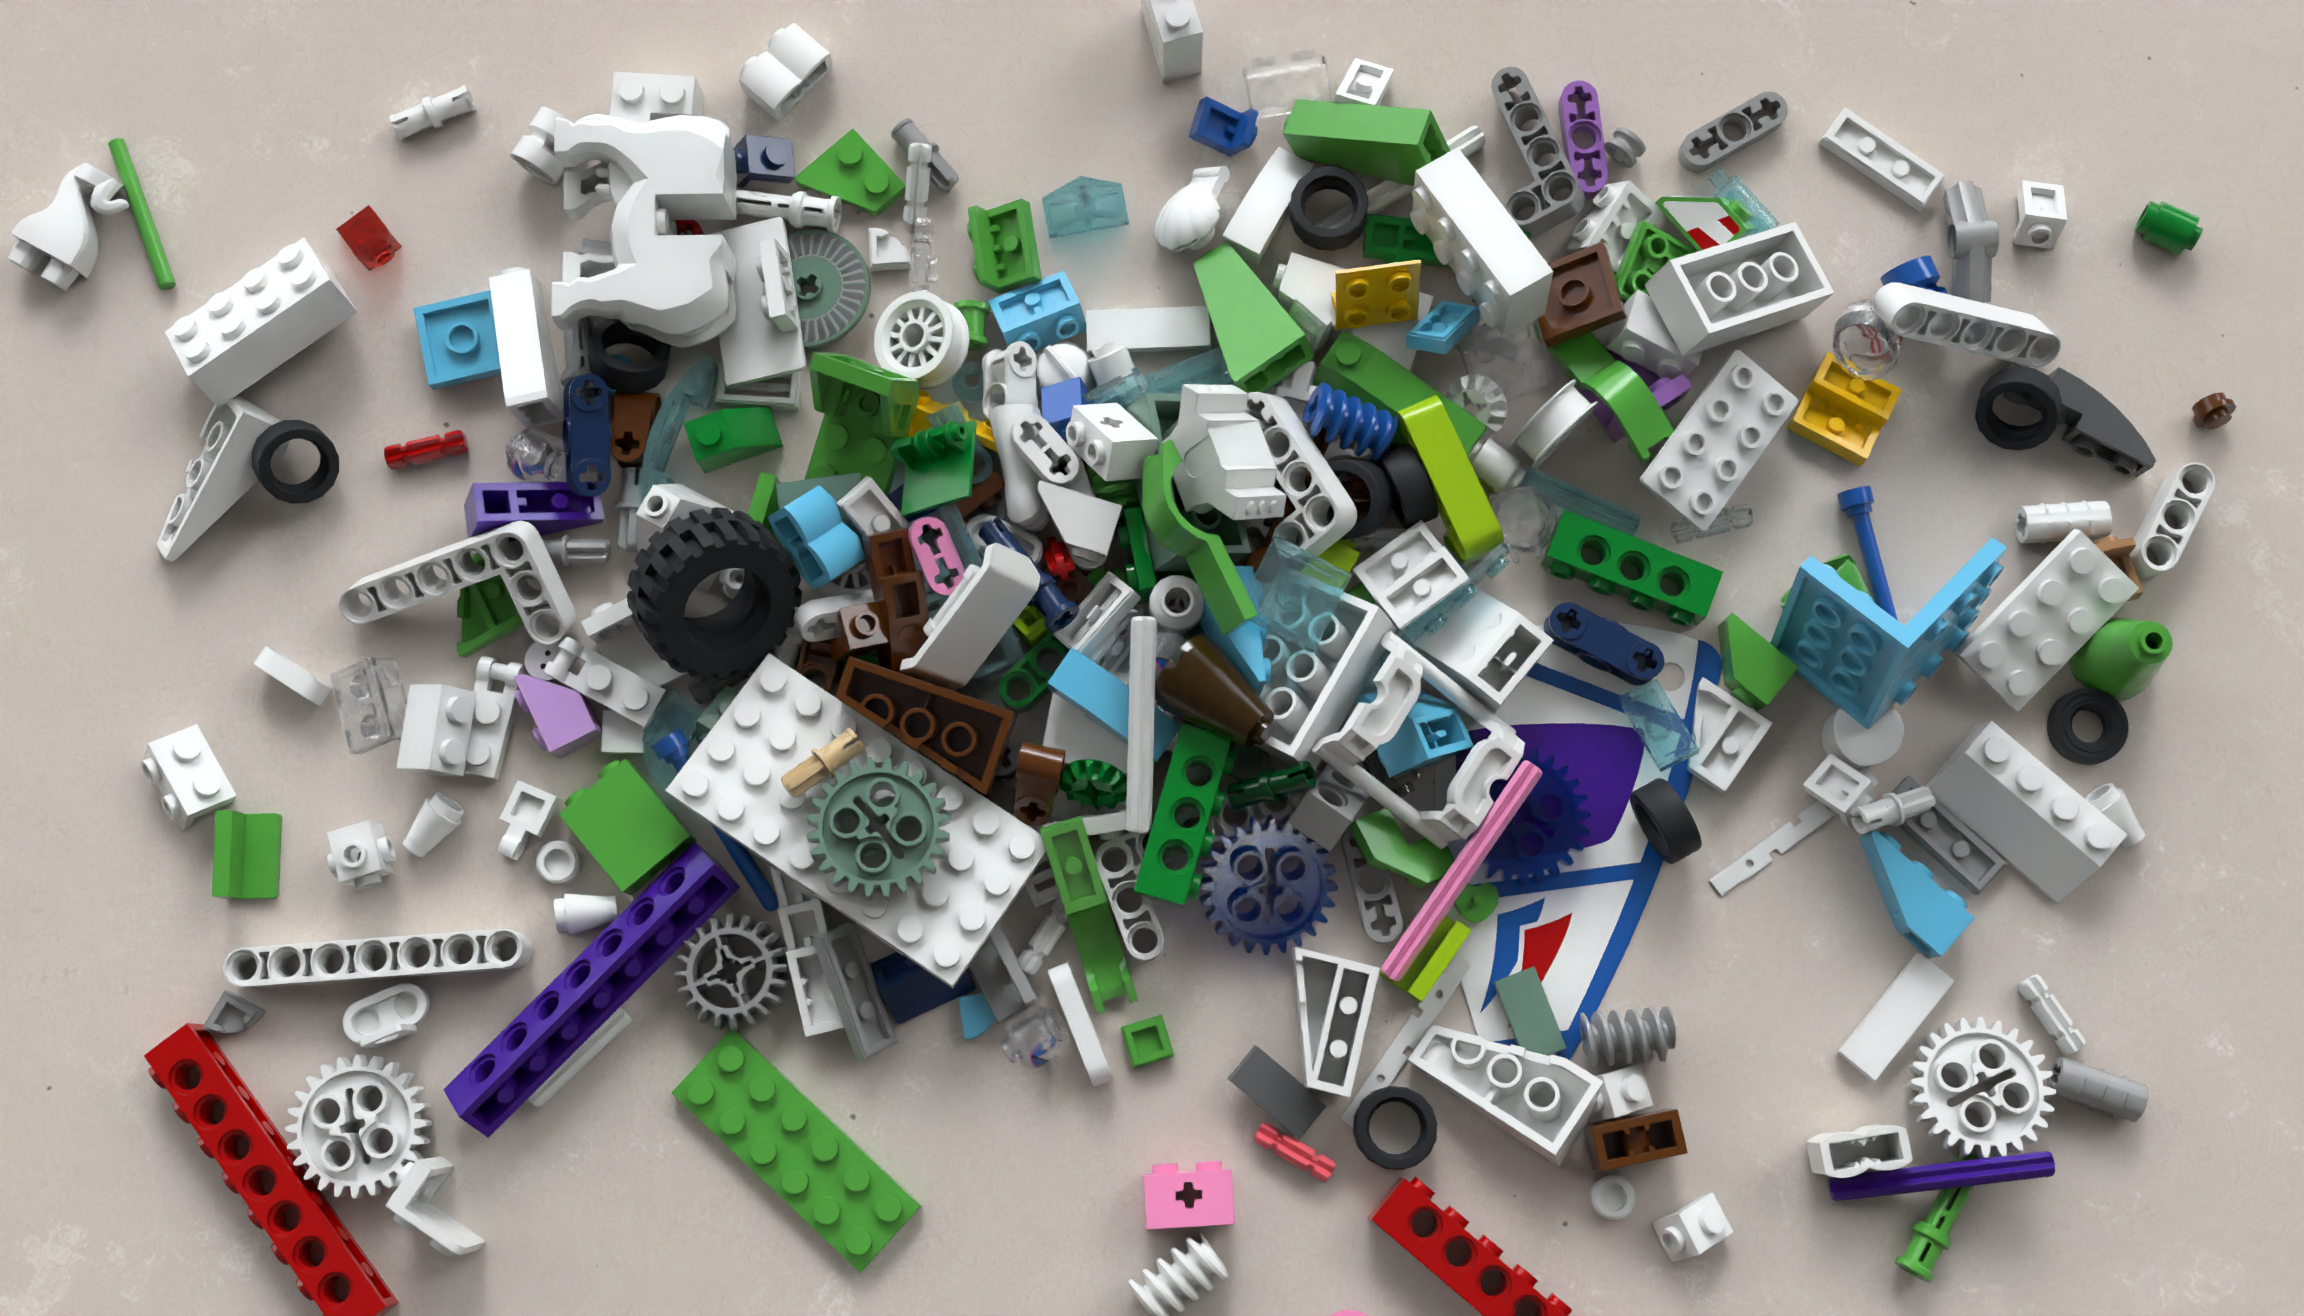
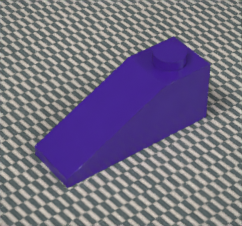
M567 482L472 483L464 503L468 538L515 521L529 522L537 529L540 536L599 524L604 521L601 495L593 497L577 495L570 490ZM508 537L509 542L518 541L513 537Z

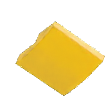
M1827 351L1804 392L1787 429L1861 467L1868 459L1881 428L1888 421L1902 389Z

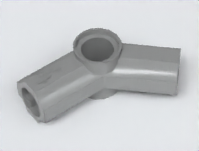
M1960 181L1953 187L1945 189L1943 196L1949 224L1947 251L1949 258L1952 259L1951 295L1981 303L1991 302L1992 258L1996 256L1999 247L1998 225L1995 220L1988 219L1981 188L1976 187L1973 181Z

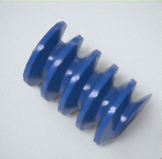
M1320 383L1313 391L1305 406L1302 417L1303 423L1311 422L1309 431L1311 436L1316 437L1321 429L1325 428L1324 441L1326 443H1331L1337 435H1340V449L1346 450L1351 442L1354 441L1356 442L1354 455L1359 457L1369 448L1368 459L1373 463L1388 449L1398 425L1397 417L1391 418L1389 411L1383 409L1377 411L1374 404L1371 403L1362 405L1358 397L1350 396L1347 398L1343 390L1336 389L1332 392V388L1327 383Z

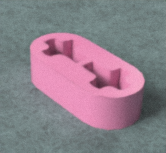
M933 517L919 518L909 528L908 540L920 571L923 572V578L930 590L937 594L951 595L964 578L963 573L965 572L954 542L944 522ZM927 524L929 529H938L939 536L934 538L938 551L935 554L932 553L927 543L918 542V536L923 534L922 526ZM938 558H941L945 568H954L956 575L950 578L952 585L946 587L944 583L935 582L934 577L940 573L936 563Z

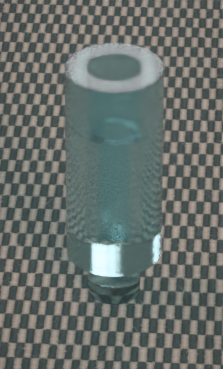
M1720 168L1710 176L1709 180L1717 188V191L1714 193L1715 197H1727L1731 201L1737 198L1751 212L1752 217L1749 221L1755 229L1748 234L1749 236L1779 226L1780 223L1737 175L1730 178Z

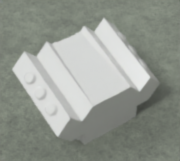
M1182 385L1178 424L1170 436L1163 440L1161 444L1172 440L1182 459L1174 469L1173 478L1185 511H1195L1202 514L1216 508L1232 520L1283 517L1286 494L1274 487L1277 468L1259 420L1246 413L1248 393L1234 385Z

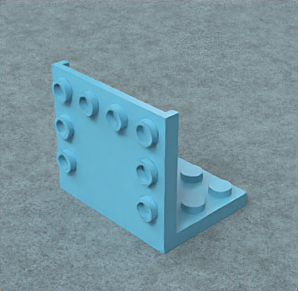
M1992 537L1905 626L1876 605L1875 601L1867 593L1856 590L1840 578L1837 571L1831 566L1822 564L1813 556H1810L1798 569L1770 644L1799 667L1795 674L1869 730L1895 702L1902 706L1913 695L1918 687L1915 682L1922 675L1928 679L1936 672L1944 661L1941 655L1947 649L1955 652L1970 634L1967 629L1981 613L1978 608L1992 592V589L1989 587L2004 569L1999 562L2007 547Z

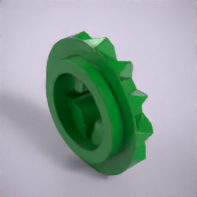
M1082 759L1073 761L1064 767L1061 775L1060 789L1066 792L1067 800L1079 801L1081 808L1089 805L1093 806L1097 811L1102 806L1115 809L1118 802H1123L1126 799L1127 777L1120 769L1107 762ZM1089 781H1092V785H1095V788L1088 784Z

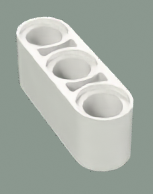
M2198 462L2189 463L2168 475L2162 482L2134 537L2136 547L2130 553V557L2138 578L2151 579L2173 568L2178 562L2215 487V475L2205 464ZM2183 478L2191 482L2194 490L2193 493L2185 489L2182 482ZM2165 513L2172 516L2175 520V529L2169 527L2165 522ZM2147 549L2152 550L2158 558L2157 565L2148 560L2146 555Z

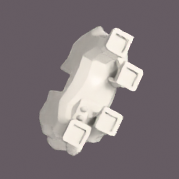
M593 114L583 117L575 124L568 119L555 117L554 153L562 167H575L589 160L602 161L582 173L564 171V211L571 220H580L592 208L605 202L613 201L616 209L610 228L611 255L602 256L590 252L579 255L574 252H563L562 282H552V321L560 330H570L579 319L586 316L618 319L631 330L680 348L707 342L723 333L735 322L737 306L734 288L736 258L723 235H677L676 223L671 220L736 219L737 174L730 128L722 121L708 116L678 115L645 123H633L614 116Z

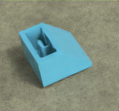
M1420 691L1417 701L1395 736L1389 742L1379 745L1377 747V754L1380 763L1385 767L1390 778L1436 765L1474 747L1458 708L1424 691ZM1377 692L1361 695L1356 700L1358 703L1371 704L1376 699Z

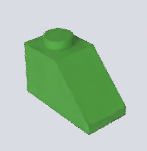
M1733 612L1718 625L1724 685L1732 691L1730 693L1731 696L1758 712L1771 702L1799 667Z

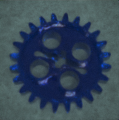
M1534 748L1527 759L1522 756L1510 776L1512 778L1525 760L1541 769V778L1527 796L1521 808L1526 810L1524 817L1527 820L1551 829L1554 832V836L1549 837L1545 835L1544 832L1529 822L1516 826L1514 824V816L1482 862L1488 866L1485 878L1489 879L1499 871L1501 872L1502 885H1507L1512 876L1516 875L1519 886L1524 887L1527 884L1528 876L1531 874L1539 885L1544 882L1545 869L1555 878L1560 875L1557 862L1567 867L1574 863L1572 857L1568 854L1569 850L1578 853L1583 851L1584 847L1575 838L1576 836H1587L1590 832L1587 828L1579 825V821L1591 816L1590 812L1579 810L1578 807L1579 804L1588 799V796L1574 794L1573 789L1581 781L1580 779L1568 782L1565 780L1564 777L1569 769L1568 765L1561 767L1557 771L1552 768L1555 759L1554 755L1549 756L1543 763L1539 762L1538 749ZM1498 779L1491 784L1489 791L1490 797L1497 800L1502 792L1500 787L1501 780ZM1542 798H1550L1557 803L1559 813L1556 819H1547L1541 815L1538 805ZM1522 835L1533 836L1538 841L1539 852L1536 857H1529L1521 852L1519 840Z
M1271 814L1267 815L1264 826H1260L1254 816L1249 819V829L1245 831L1238 823H1234L1233 828L1236 836L1231 839L1227 835L1220 833L1219 837L1224 846L1221 850L1210 847L1209 851L1214 858V862H1201L1200 864L1202 870L1209 875V877L1201 879L1199 886L1200 889L1209 891L1199 897L1202 906H1212L1205 913L1208 922L1218 921L1214 929L1219 936L1230 931L1228 941L1233 947L1244 939L1243 944L1247 953L1252 952L1256 943H1259L1264 955L1269 954L1271 944L1275 943L1282 954L1286 953V941L1290 939L1297 946H1303L1301 933L1305 931L1315 937L1317 933L1312 923L1315 920L1322 923L1328 922V919L1321 911L1322 907H1335V902L1326 895L1328 892L1338 890V885L1335 881L1327 879L1337 873V869L1333 864L1324 863L1332 856L1331 853L1325 848L1317 850L1320 845L1309 837L1306 839L1307 836L1298 829L1292 831L1293 826L1287 822L1290 819L1289 817H1285L1278 827ZM1272 848L1273 853L1270 859L1269 873L1276 884H1271L1268 887L1270 919L1263 921L1267 898L1260 886L1266 885L1268 881L1266 850ZM1248 855L1256 856L1258 860L1254 869L1248 872L1238 870V863L1243 857ZM1299 856L1300 862L1295 870L1287 873L1281 871V863L1285 858ZM1248 897L1255 899V906L1251 911L1244 914L1236 912V906L1240 900ZM1295 898L1298 900L1297 907L1291 913L1281 914L1278 912L1279 905L1285 899Z

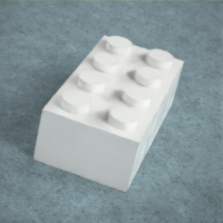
M1456 148L1416 170L1414 190L1412 191L1413 207L1410 213L1411 221L1421 235L1426 234L1431 240L1439 261L1443 265L1449 264L1455 272L1457 283L1462 292L1467 296L1472 295L1478 303L1481 316L1486 324L1490 327L1495 326L1504 338L1546 313L1553 270L1461 150Z
M1796 222L1669 260L1645 284L1682 357L1807 317L1834 294L1830 283Z
M303 237L296 243L284 247L277 256L261 267L249 271L242 280L224 292L215 294L208 303L189 316L180 318L165 333L188 377L219 408L357 313V310L333 271Z

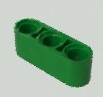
M1049 632L1005 673L1000 680V696L1009 710L1017 713L1028 712L1051 692L1048 689L1047 683L1055 671L1046 672L1040 669L1038 666L1039 659L1047 653H1054L1060 656L1063 661L1069 652V649L1053 636L1055 632ZM1020 681L1027 683L1031 687L1027 698L1015 701L1008 697V689L1012 684Z

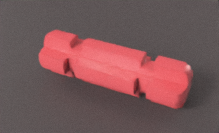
M1263 1122L1259 1126L1254 1136L1255 1143L1267 1150L1272 1148L1275 1150L1274 1154L1303 1171L1306 1169L1310 1170V1175L1322 1182H1326L1330 1178L1336 1165L1332 1159L1323 1154L1318 1156L1315 1154L1316 1150L1287 1133H1284V1135L1278 1133L1280 1129L1267 1122Z

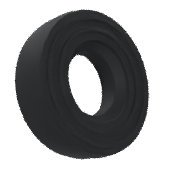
M2081 688L2063 695L2052 706L2047 718V733L2052 746L2062 757L2077 764L2093 765L2111 759L2122 749L2128 737L2129 723L2124 708L2112 695L2099 689ZM2079 711H2091L2101 719L2103 732L2097 741L2092 743L2084 742L2074 734L2072 721Z

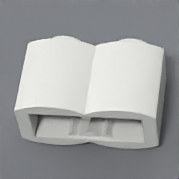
M795 23L786 29L780 28L768 42L769 48L758 57L753 56L749 58L740 71L739 82L742 91L777 121L789 114L801 101L805 93L813 89L833 66L830 53Z
M1865 1125L1851 1133L1824 1132L1806 1141L1812 1173L1821 1176L1848 1178L1859 1175L1867 1169L1895 1170L1909 1164L1913 1160L1907 1130L1896 1125Z

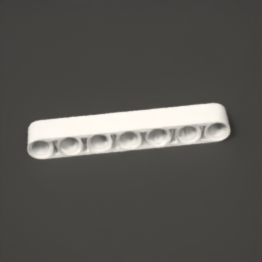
M489 929L243 947L235 949L228 954L224 961L223 971L228 982L235 986L272 988L516 970L529 963L533 955V945L529 937L522 932L510 929ZM513 938L517 945L516 954L510 960L505 961L501 956V946L504 941ZM470 941L474 949L473 956L470 961L462 964L458 958V949L464 942ZM426 944L430 949V959L427 964L419 967L415 960V954L420 946ZM379 948H384L387 954V961L381 969L376 970L372 962L373 955ZM340 951L344 958L343 966L338 972L333 973L330 969V958L335 952ZM297 954L300 959V968L295 975L290 976L287 971V962L291 956ZM253 957L257 963V970L254 976L248 979L244 973V966Z

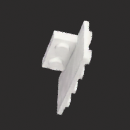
M776 217L708 234L723 235L736 258L734 288L737 311L735 322L719 335L725 383L730 388L804 371L807 365L785 221L781 217Z
M1732 351L1640 477L1641 484L1697 530L1706 531L1798 404V399L1742 351Z

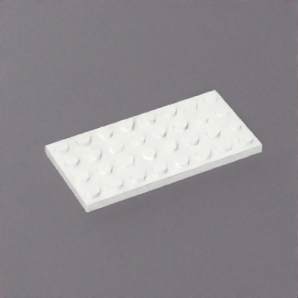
M768 653L665 790L671 798L951 988L956 985L1047 854L1041 834L770 653ZM848 728L853 730L857 737L845 745L843 749L846 750L861 740L865 752L857 755L837 769L844 776L848 777L851 775L850 762L854 761L860 771L866 770L868 757H872L876 768H882L886 757H890L892 770L897 771L904 761L908 762V775L910 777L922 770L924 771L922 786L933 782L936 783L937 791L931 799L945 798L946 806L937 813L950 816V823L939 827V829L950 833V841L937 843V845L945 850L946 856L944 859L931 858V861L936 866L937 872L935 874L924 870L920 872L923 879L922 887L916 885L912 880L906 882V896L896 886L891 888L889 900H885L881 889H875L871 901L866 898L865 888L859 887L857 892L850 896L848 894L849 882L847 880L840 886L834 887L832 879L835 871L822 875L819 867L826 858L813 859L810 852L820 843L808 842L806 834L818 828L809 825L806 818L807 815L820 814L813 807L812 798L825 800L826 795L822 791L821 784L826 783L835 787L837 785L836 778L830 779L827 776L796 798H793L782 785L781 777L810 757L812 749L817 748L820 750L843 734ZM879 790L872 796L871 802L875 806L886 807L894 801L895 795L889 790ZM860 798L854 799L853 803L869 819L872 833L876 831L880 833L897 859H902L904 854L887 835L886 823L879 825L870 814L864 802ZM844 816L837 822L836 829L844 834L852 833L858 828L860 821L853 816ZM909 823L903 825L897 835L904 841H914L921 835L922 830L918 825ZM871 850L863 856L862 863L866 867L877 868L885 862L887 856L880 850Z

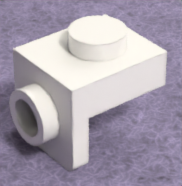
M1640 1063L1595 1076L1602 1080L1604 1085L1587 1122L1592 1123L1617 1118L1653 1106Z
M1713 1192L1701 1195L1677 1212L1660 1217L1652 1223L1662 1247L1673 1262L1700 1255L1733 1233Z

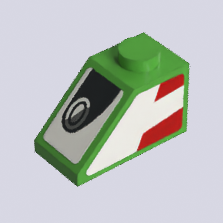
M1666 196L1659 198L1655 202L1698 251L1744 238L1755 229L1749 221L1752 217L1751 212L1737 198L1731 201L1727 197Z

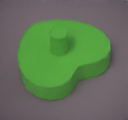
M1467 883L1454 902V906L1464 919L1471 923H1479L1488 918L1497 907L1499 900L1498 890L1490 883H1483L1479 886Z

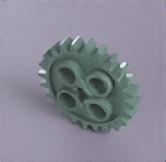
M868 757L866 770L860 771L854 761L850 762V776L846 777L836 770L834 771L837 782L835 787L826 783L821 784L822 791L826 795L825 800L812 798V805L820 814L807 815L806 819L809 825L818 829L807 833L806 838L808 842L820 843V845L810 852L813 859L826 858L819 867L820 873L824 875L835 871L832 879L834 887L840 886L847 880L849 882L848 894L850 896H853L859 887L865 888L867 900L871 901L875 889H881L885 900H889L891 888L896 886L906 896V882L912 880L916 885L922 887L923 879L920 872L924 870L935 874L937 872L936 866L931 861V858L944 859L946 856L945 850L937 845V843L950 841V833L939 829V827L950 823V816L937 813L946 806L945 798L931 799L937 791L936 783L933 782L922 786L924 771L920 770L910 777L908 775L909 766L906 761L900 765L897 771L892 770L890 757H886L882 768H876L872 757ZM879 790H889L895 795L894 801L886 807L875 806L871 799ZM860 798L864 802L870 814L879 825L886 823L887 835L904 854L902 859H897L880 833L877 831L872 833L869 819L853 803L854 799ZM853 816L860 823L854 832L844 834L836 829V824L840 818ZM909 823L918 825L922 830L921 835L914 841L902 840L897 834L903 825ZM868 851H882L887 856L885 862L877 868L866 867L862 863V859Z

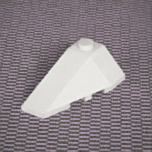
M236 395L219 408L216 405L213 406L199 436L206 439L202 454L196 461L190 460L185 471L188 474L186 480L187 492L185 495L179 494L174 499L156 544L166 560L174 562L258 481L252 468L253 447L257 438L269 426L281 422L279 419L239 395ZM289 441L283 443L274 451L270 460L271 467L276 458L279 459L284 455Z
M1436 1025L1430 1026L1408 1059L1412 1065L1558 1167L1582 1133L1604 1085L1602 1080L1566 1058L1527 1051L1524 1047L1512 1044L1507 1046L1483 1040L1480 1036Z

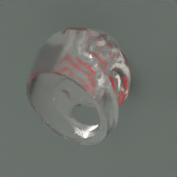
M1872 299L1856 301L1845 307L1837 317L1833 329V352L1838 364L1850 376L1865 381L1879 379L1893 369L1899 359L1900 346L1903 340L1902 336L1895 334L1875 313L1872 307ZM1855 356L1867 361H1879L1886 358L1888 360L1876 368H1863L1854 364L1851 357Z

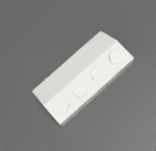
M1992 720L1974 728L1925 786L1931 790L1932 795L2054 903L2060 902L2097 871L2127 836L2123 830Z

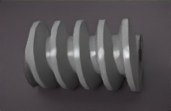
M1669 1006L1661 1008L1659 1017L1653 1007L1645 1008L1642 1017H1640L1636 1009H1628L1624 1019L1618 1010H1612L1608 1014L1607 1021L1603 1013L1597 1011L1592 1013L1590 1023L1584 1013H1580L1582 1047L1591 1067L1597 1066L1599 1054H1604L1609 1066L1614 1065L1616 1053L1620 1052L1625 1063L1631 1064L1634 1051L1639 1052L1643 1063H1649L1651 1050H1656L1660 1062H1666L1668 1049L1675 1048L1676 1027Z

